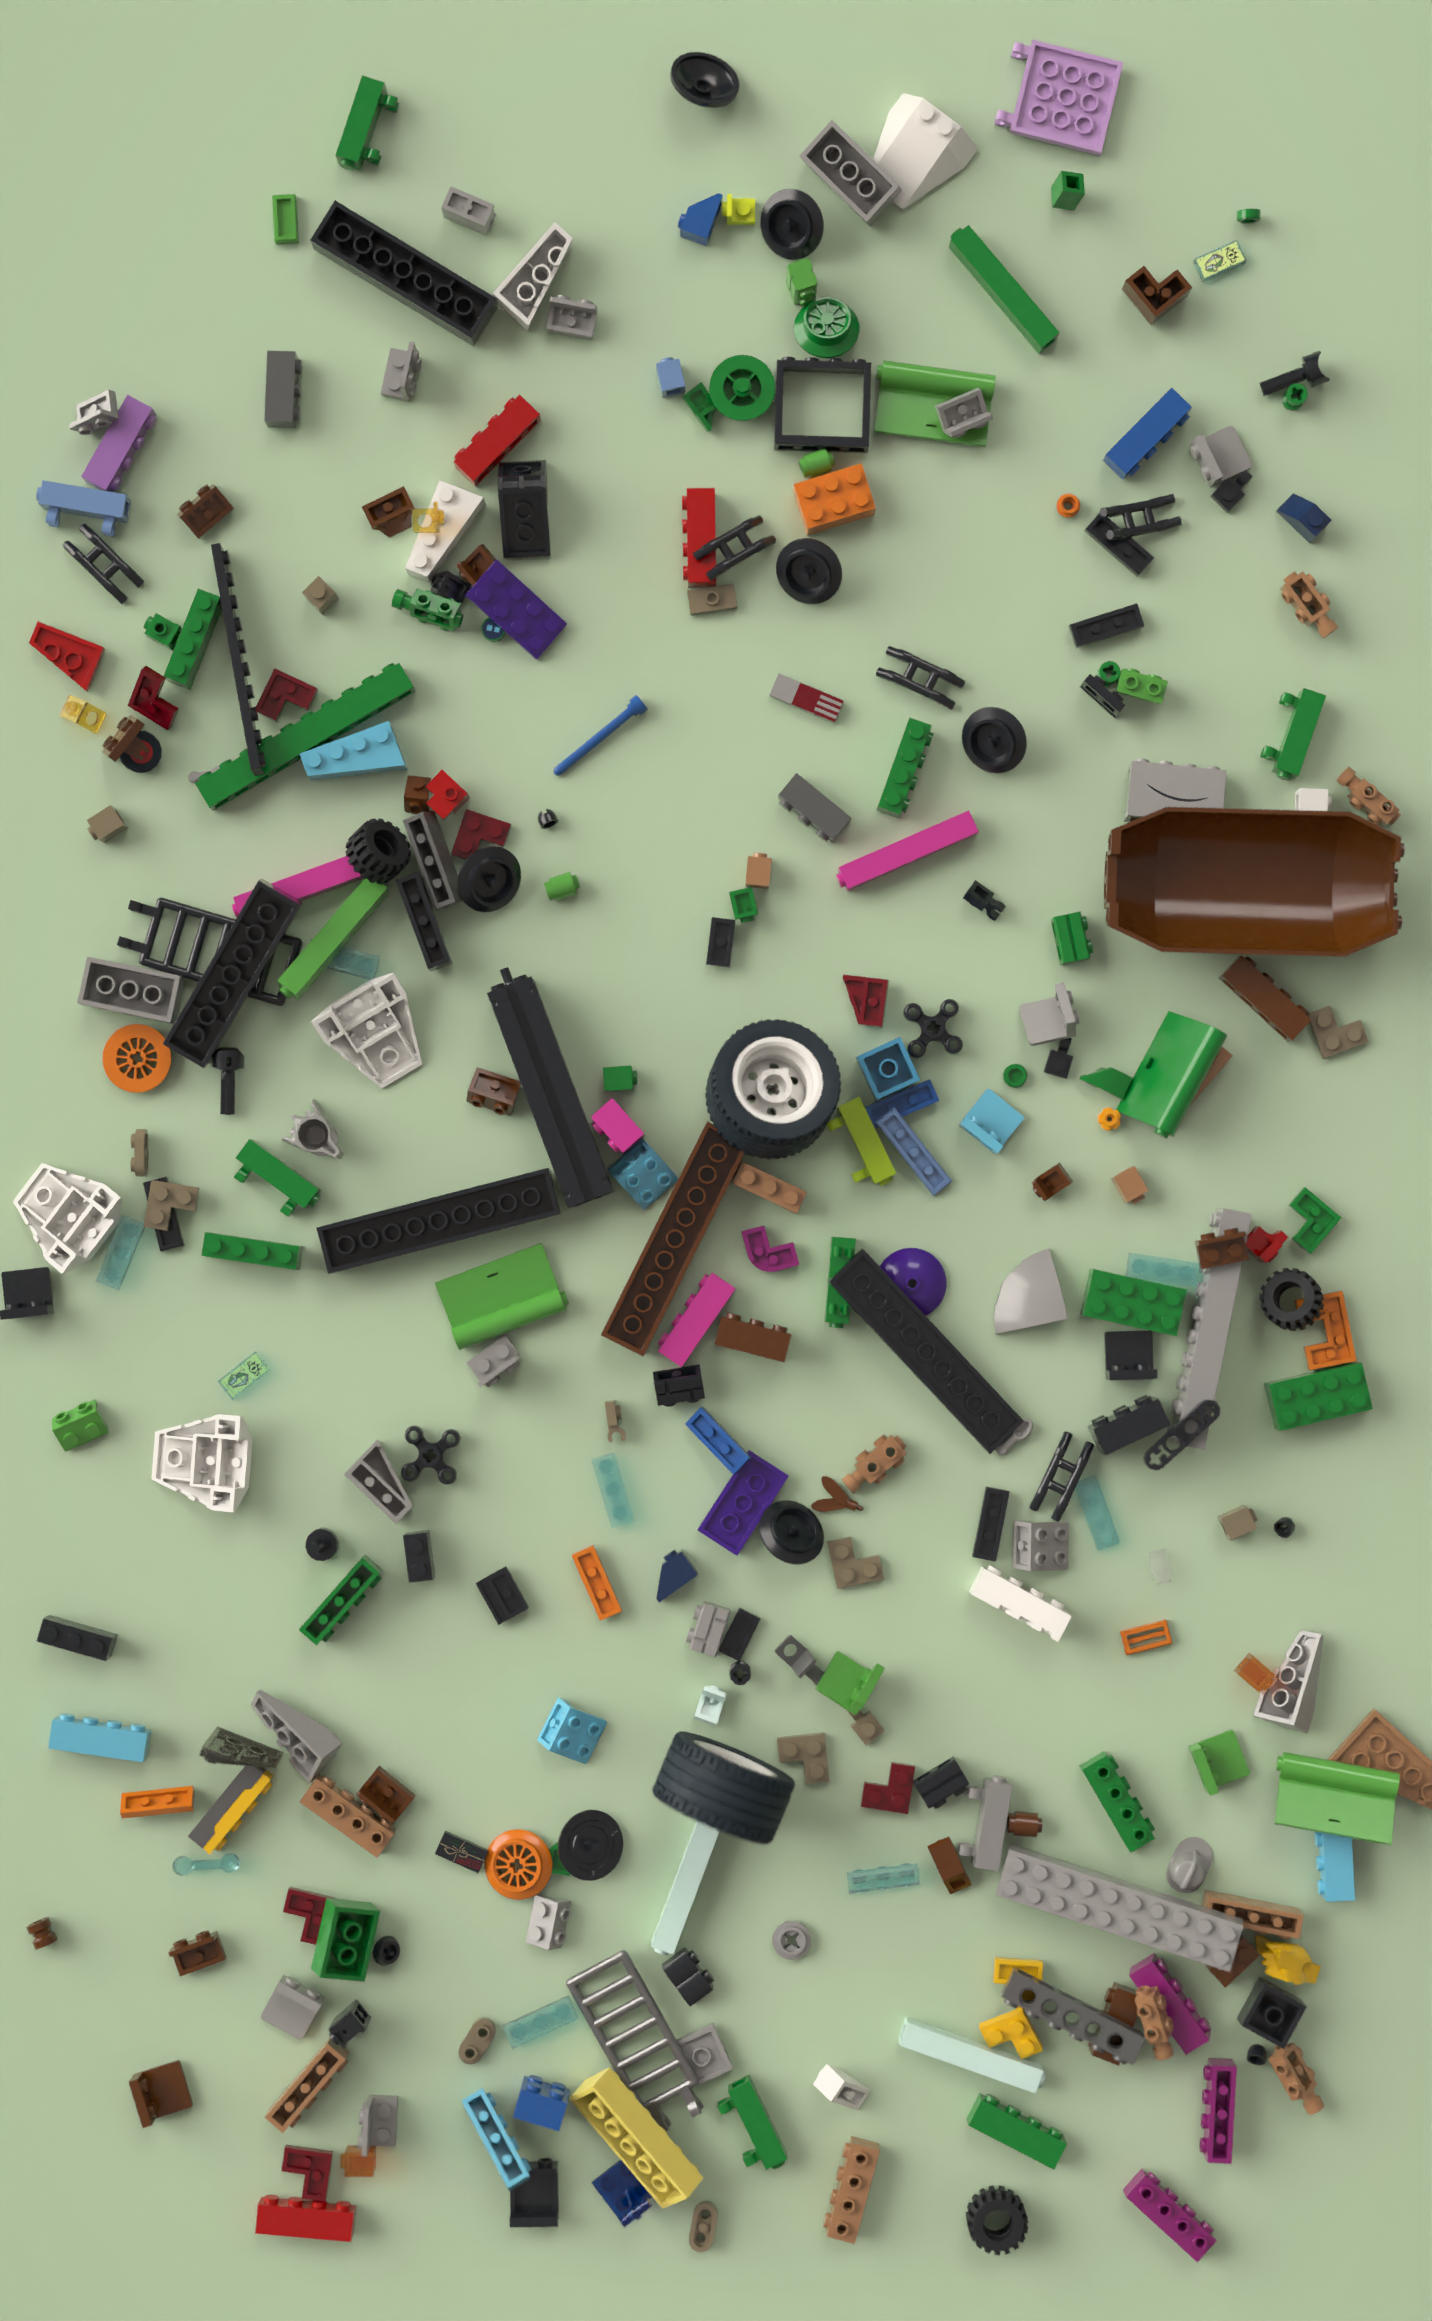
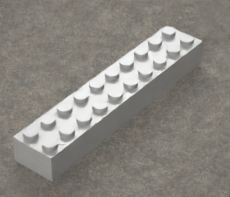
M1225 1208L1215 1209V1213L1212 1212L1209 1219V1226L1212 1227L1211 1233L1214 1232L1216 1237L1224 1235V1230L1238 1228L1239 1232H1246L1244 1237L1246 1243L1252 1214ZM1242 1261L1199 1270L1203 1274L1201 1283L1197 1282L1195 1296L1198 1299L1196 1306L1193 1305L1191 1309L1190 1319L1193 1320L1192 1329H1188L1185 1342L1188 1343L1187 1352L1182 1354L1181 1366H1184L1182 1376L1179 1375L1177 1379L1176 1389L1179 1390L1178 1398L1174 1399L1171 1412L1174 1413L1173 1422H1170L1171 1425L1168 1426L1167 1432L1201 1401L1207 1399L1215 1401ZM1205 1405L1203 1407L1205 1412L1201 1416L1197 1412L1194 1414L1201 1421L1202 1425L1206 1422L1202 1418L1207 1414L1212 1415L1213 1405ZM1194 1420L1186 1421L1184 1425L1185 1431L1189 1434L1194 1433L1197 1430V1423ZM1209 1427L1188 1446L1205 1450ZM1176 1436L1169 1438V1441L1179 1444V1439Z
M1010 1844L996 1892L997 1896L1230 1972L1243 1928V1919L1014 1844Z

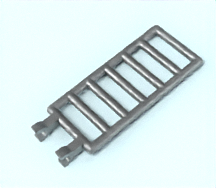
M622 1950L567 1979L566 1985L612 2068L619 2075L623 2084L635 2094L640 2104L651 2113L652 2118L657 2124L664 2128L665 2131L669 2130L668 2126L671 2125V2122L659 2105L680 2094L684 2098L692 2118L701 2114V2109L704 2106L692 2089L699 2084V2079L627 1951ZM619 1962L623 1963L628 1975L586 1997L583 1996L578 1984ZM634 1983L640 1996L598 2018L594 2016L589 2007L590 2005ZM646 2004L652 2017L607 2039L601 2028L602 2026ZM655 2025L658 2026L664 2038L619 2060L613 2050L615 2046ZM667 2046L670 2047L676 2059L631 2082L625 2068ZM681 2067L688 2080L643 2103L636 2091L637 2089Z

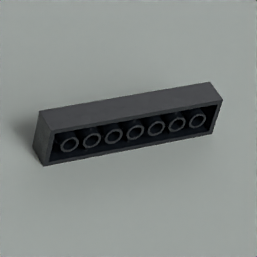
M336 200L310 239L315 251L472 346L476 344L498 308L496 297Z
M264 879L258 880L165 1038L163 1045L202 1068L208 1065L212 1055L219 1047L301 908L302 902Z

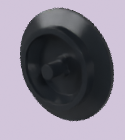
M784 189L776 192L766 201L761 212L760 227L766 244L775 254L785 259L797 260L810 255L816 250L822 240L824 221L818 204L811 196L801 190Z
M812 538L794 540L782 549L777 558L776 574L783 590L799 602L805 604L823 603L833 597L841 585V563L835 552L819 540Z
M984 707L975 711L968 717L962 730V744L965 753L977 767L984 771L1005 773L1014 769L1024 758L1027 748L1024 728L1013 714L1002 708Z
M498 846L481 848L466 859L459 871L457 881L459 895L463 902L475 911L493 912L507 905L517 893L521 882V868L516 857L505 848Z
M790 1500L778 1501L767 1507L760 1518L759 1531L761 1539L768 1551L777 1559L788 1564L801 1565L814 1560L821 1552L824 1544L823 1528L816 1515L806 1506Z
M585 1810L575 1814L566 1822L558 1839V1855L563 1867L572 1876L586 1881L598 1880L608 1875L617 1866L623 1851V1836L619 1825L610 1815L598 1810Z

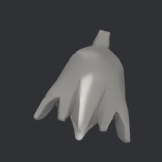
M313 1099L311 1105L315 1112L312 1113L307 1110L305 1112L306 1117L293 1114L291 1118L294 1121L295 1129L292 1128L290 1131L292 1138L282 1137L281 1140L317 1156L331 1155L341 1159L344 1154L337 1146V1132L319 1104Z

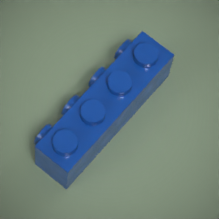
M1171 387L1106 453L1103 461L1122 480L1127 475L1132 477L1141 468L1139 463L1144 458L1148 461L1157 452L1155 447L1160 442L1165 444L1174 434L1172 430L1177 425L1182 427L1190 418L1188 413L1192 406Z

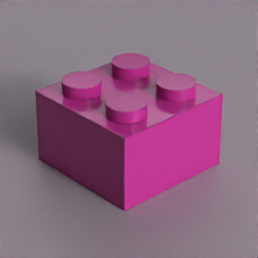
M613 1098L591 1116L594 1120L591 1125L601 1136L605 1133L610 1138L607 1143L616 1153L621 1150L625 1154L645 1136Z

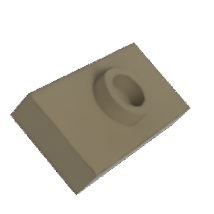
M734 584L687 590L691 615L737 609Z

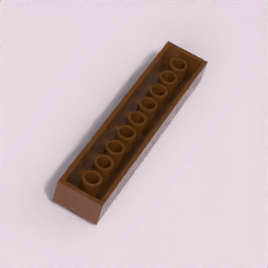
M706 1122L601 1333V1336L641 1356L645 1355L744 1156L742 1151H738L735 1147L730 1146L729 1142L725 1141L718 1134V1130L714 1128L712 1123Z

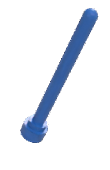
M637 695L631 698L626 710L557 765L553 770L554 774L557 776L563 774L633 715L636 717L638 714L642 715L648 709Z

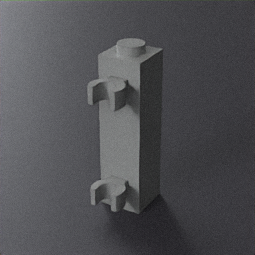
M992 1775V1779L985 1778L983 1788L970 1785L967 1787L966 1795L972 1799H981L974 1845L958 1842L957 1852L962 1856H972L971 1863L975 1868L999 1871L1012 1785L1003 1776Z

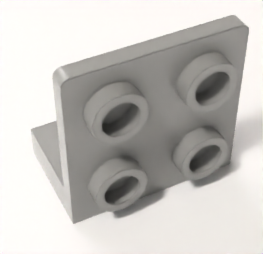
M409 342L408 351L390 348L381 389L382 396L409 401L411 394H415L417 381L414 380L415 372L420 371L422 358L419 357V351L416 349L414 342Z
M505 1334L466 1363L480 1382L477 1383L479 1387L486 1385L488 1388L501 1379L499 1376L501 1372L505 1370L508 1374L520 1365L518 1360L522 1357Z
M1022 1520L1014 1521V1569L1026 1571L1068 1569V1522L1036 1523Z
M369 2095L367 2102H363L359 2114V2124L363 2126L358 2137V2149H362V2157H367L371 2146L395 2147L398 2096Z

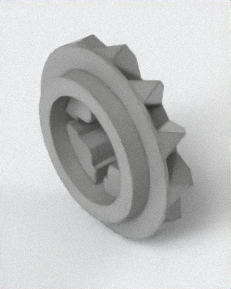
M785 1921L777 1926L773 1934L774 1949L785 1959H798L804 1956L810 1947V1933L805 1925L797 1921ZM786 1934L790 1936L797 1934V1945L793 1943L786 1945Z

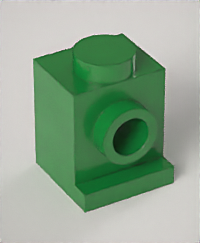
M155 613L154 617L149 616L144 624V629H146L144 634L148 638L173 651L182 630L178 624ZM163 625L164 630L162 632H157L159 626Z

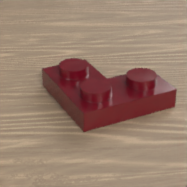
M145 666L141 669L127 706L164 729L169 730L174 723L179 708L159 697L166 678Z
M274 668L256 705L257 713L277 722L287 701L308 711L318 689Z
M466 809L451 854L467 859L479 849L481 840L504 847L511 824Z
M891 1762L888 1785L864 1781L861 1807L908 1814L915 1765Z
M294 1887L288 1888L283 1912L306 1918L300 1941L316 1945L326 1899H336L335 1897Z
M293 2145L285 2146L281 2171L305 2175L302 2199L326 2202L333 2151Z

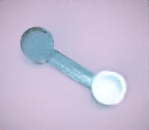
M227 1853L221 1859L195 1861L186 1856H179L174 1860L172 1867L173 1871L180 1876L189 1875L193 1870L222 1869L227 1873H233L240 1867V1858L234 1853Z

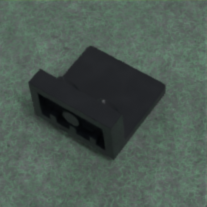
M49 1267L1 1273L5 1310H0V1320L54 1314Z
M1112 1331L1104 1333L1107 1380L1157 1379V1369L1153 1367L1152 1331Z

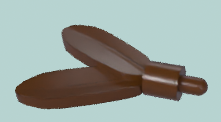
M827 1476L821 1478L823 1487L833 1498L815 1501L811 1505L813 1510L819 1512L844 1508L852 1511L856 1509L859 1511L863 1510L862 1506L857 1505L858 1502L848 1499L845 1492L832 1478Z

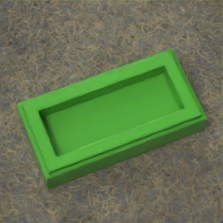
M296 194L272 195L275 244L299 243Z

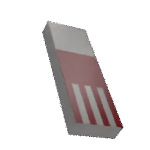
M778 674L769 695L774 699L831 723H835L844 700L782 674Z

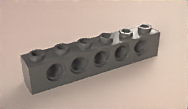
M1015 1966L1001 1992L1002 1998L1005 1999L1004 2002L1009 2006L1024 2008L1026 2014L1032 2018L1039 2019L1041 2017L1047 2020V2024L1050 2027L1059 2031L1062 2028L1070 2032L1069 2036L1077 2041L1082 2042L1084 2039L1090 2042L1093 2049L1101 2053L1107 2051L1114 2055L1113 2058L1116 2061L1125 2065L1127 2062L1132 2065L1134 2064L1146 2039L1144 2033ZM1025 1990H1032L1035 1993V1997L1031 2000H1026L1022 1997V1993ZM1048 2001H1053L1057 2004V2007L1054 2011H1047L1043 2007L1044 2004ZM1074 2012L1078 2014L1079 2018L1076 2022H1068L1065 2019L1066 2015ZM1095 2023L1101 2029L1098 2033L1092 2034L1087 2030L1088 2026ZM1113 2035H1119L1123 2038L1122 2042L1118 2045L1111 2044L1109 2039Z

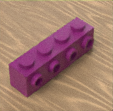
M1154 1952L1133 1965L1129 1977L1137 1988L1145 1985L1149 1987L1158 1986L1160 1994L1164 1995L1166 2000L1167 2015L1173 2021L1174 2029L1171 2035L1185 2055L1210 2040L1211 2026L1205 2017L1201 2018L1198 2014L1194 2001L1190 1997L1187 1998L1183 1993V1987L1179 1980L1170 1975L1166 1962L1162 1958H1158Z
M1208 2058V2065H1204L1203 2077L1204 2080H1207L1206 2089L1202 2091V2103L1205 2104V2113L1201 2114V2128L1204 2129V2138H1200L1199 2148L1200 2153H1203L1208 2163L1232 2164L1237 2066L1232 2059Z
M1141 2168L1123 2188L1126 2198L1198 2262L1216 2242L1213 2235L1214 2229L1205 2220L1200 2222L1195 2217L1196 2212L1188 2204L1184 2206L1177 2201L1179 2197L1169 2187L1165 2190L1159 2184L1161 2182L1160 2179L1153 2172L1147 2173Z

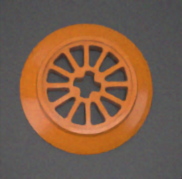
M131 1024L115 1031L105 1044L102 1058L105 1073L110 1081L120 1089L133 1093L149 1091L158 1086L167 1076L171 1066L170 1048L163 1045L164 1036L156 1029L143 1024ZM137 1038V1048L135 1049L132 1039ZM142 1039L147 1040L146 1044L141 1049ZM126 1042L129 1043L131 1051L123 1047ZM152 1044L154 1049L146 1052L149 1045ZM120 1049L128 1053V1056H120ZM141 1052L140 1057L143 1058V1062H138L135 1065V1060L132 1059V1056ZM157 1052V1059L148 1058L149 1055ZM118 1059H127V1062L119 1065ZM147 1062H157L156 1067L153 1068ZM130 1065L124 1074L121 1068ZM144 1066L151 1069L152 1073L147 1075ZM139 1068L144 1076L141 1079H138ZM134 1069V1078H130L129 1074Z
M521 1829L509 1830L497 1836L488 1847V1853L484 1862L485 1873L491 1886L504 1897L515 1900L528 1899L537 1895L547 1885L552 1872V1857L545 1842L536 1834ZM513 1845L514 1855L512 1854L508 1846ZM518 1845L523 1846L520 1855L518 1853ZM526 1848H528L531 1851V1854L527 1857H524ZM504 1850L509 1858L502 1856L501 1852ZM534 1855L536 1862H528L527 1859ZM500 1859L507 1864L498 1865V1860ZM517 1859H519L520 1864L523 1865V1867L520 1868L518 1871H516V1867L512 1865V1863L515 1862ZM528 1866H537L536 1871L528 1868ZM507 1868L508 1871L501 1875L499 1869ZM526 1872L534 1875V1878L530 1880ZM511 1873L509 1881H505L503 1877ZM516 1875L517 1885H512V1881ZM521 1876L523 1877V1879L526 1881L527 1884H525V1885H522V1884H521Z

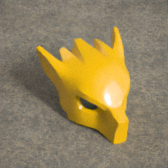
M1255 1935L1256 1949L1264 1957L1262 1964L1266 1965V1974L1286 1982H1294V1985L1303 1983L1316 1984L1321 1966L1312 1962L1311 1957L1302 1946L1296 1943L1273 1942L1266 1937Z

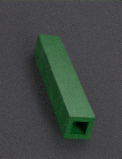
M969 225L964 229L958 228L950 236L949 249L1038 354L1043 352L1057 340L1060 332Z

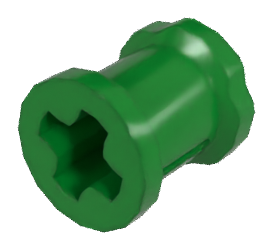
M1299 383L1292 384L1283 395V406L1287 410H1298L1307 399L1308 392L1306 387ZM1291 395H1292V396H1296V395H1297V396L1299 397V399H1297V398L1292 399V398H1291Z
M1107 661L1101 665L1096 675L1108 687L1114 684L1120 676V667L1113 661ZM1107 669L1111 670L1110 678H1106L1105 672Z

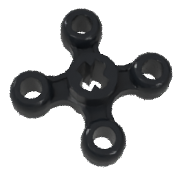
M944 1000L940 1005V1011L933 1017L925 1015L921 1007L916 1003H910L905 1006L903 1010L905 1019L917 1023L921 1029L919 1038L912 1040L907 1047L908 1054L911 1057L921 1058L926 1053L927 1045L932 1041L941 1042L949 1054H958L962 1050L963 1042L960 1037L949 1034L945 1028L946 1021L957 1015L959 1011L958 1003L955 1000ZM948 1004L952 1005L953 1012H947L945 1006ZM909 1009H915L917 1015L910 1016ZM930 1023H934V1026L939 1027L936 1035H932L931 1031H927V1027L931 1025ZM950 1041L957 1043L956 1049L950 1047ZM914 1045L920 1046V1053H915L913 1051Z
M416 1425L408 1427L404 1434L405 1439L409 1444L417 1447L419 1455L416 1461L409 1462L402 1467L401 1475L403 1479L409 1482L415 1481L424 1468L430 1467L436 1470L438 1479L442 1484L450 1485L454 1483L457 1479V1471L444 1462L443 1455L447 1449L454 1448L460 1443L461 1436L459 1432L455 1429H448L442 1434L438 1442L431 1443L425 1439L422 1428ZM412 1431L418 1433L417 1439L411 1438L410 1434ZM449 1434L455 1437V1441L452 1443L447 1440ZM430 1449H433V1453L437 1454V1457L433 1458L432 1461L428 1460L429 1457H425V1453L429 1452ZM408 1468L414 1469V1476L408 1475ZM445 1471L451 1473V1479H446L444 1477Z

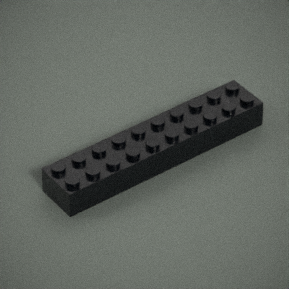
M545 1168L316 1228L328 1274L561 1215L550 1169Z

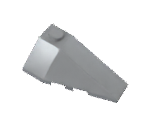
M1300 1630L1286 1652V1659L1280 1668H1276L1273 1672L1274 1677L1267 1687L1264 1686L1260 1692L1254 1717L1286 1729L1308 1734L1315 1709L1323 1644L1322 1634Z
M261 1689L256 1692L251 1703L252 1707L268 1729L274 1730L278 1738L276 1742L279 1747L285 1746L292 1757L289 1759L292 1766L309 1783L312 1782L336 1756L342 1743L334 1733H331L317 1721Z

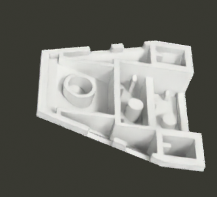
M903 93L889 111L873 160L901 187L902 192L892 203L903 211L927 195L936 186L942 185L948 178L964 170L978 149L959 124L927 100Z
M394 973L369 980L332 1002L311 1021L322 1040L328 1046H331L341 1054L344 1059L357 1067L360 1072L381 1089L422 1065L407 995Z
M41 1164L13 1202L26 1225L30 1227L34 1234L33 1238L36 1243H39L46 1261L65 1275L90 1261L118 1225L122 1198L103 1183Z
M219 1414L155 1432L152 1480L175 1492L178 1491L188 1496L193 1501L206 1505L211 1510L236 1512L249 1488L253 1439L243 1416Z

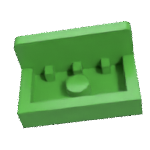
M1122 668L1120 676L1116 681L1118 683L1116 692L1161 704L1168 681L1162 680V677L1157 675L1141 674L1136 669Z
M96 1400L83 1402L76 1408L67 1412H60L52 1418V1431L65 1452L109 1433V1428L98 1411Z

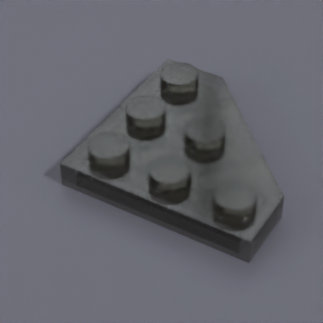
M217 1726L202 1746L199 1755L212 1764L276 1768L284 1752Z

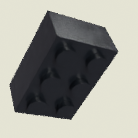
M1143 1395L1135 1399V1404L1130 1407L1122 1405L1114 1409V1414L1111 1416L1101 1415L1091 1420L1092 1425L1087 1427L1099 1452L1106 1456L1170 1426L1171 1424L1159 1399Z

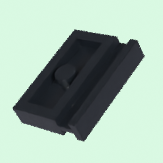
M1089 674L1080 688L1115 718L1125 707L1123 698L1115 691L1111 693L1105 687L1106 683L1097 675L1093 677Z
M507 1566L476 1582L498 1625L529 1609Z

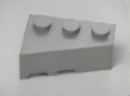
M377 1439L344 1475L390 1520L397 1524L413 1506Z

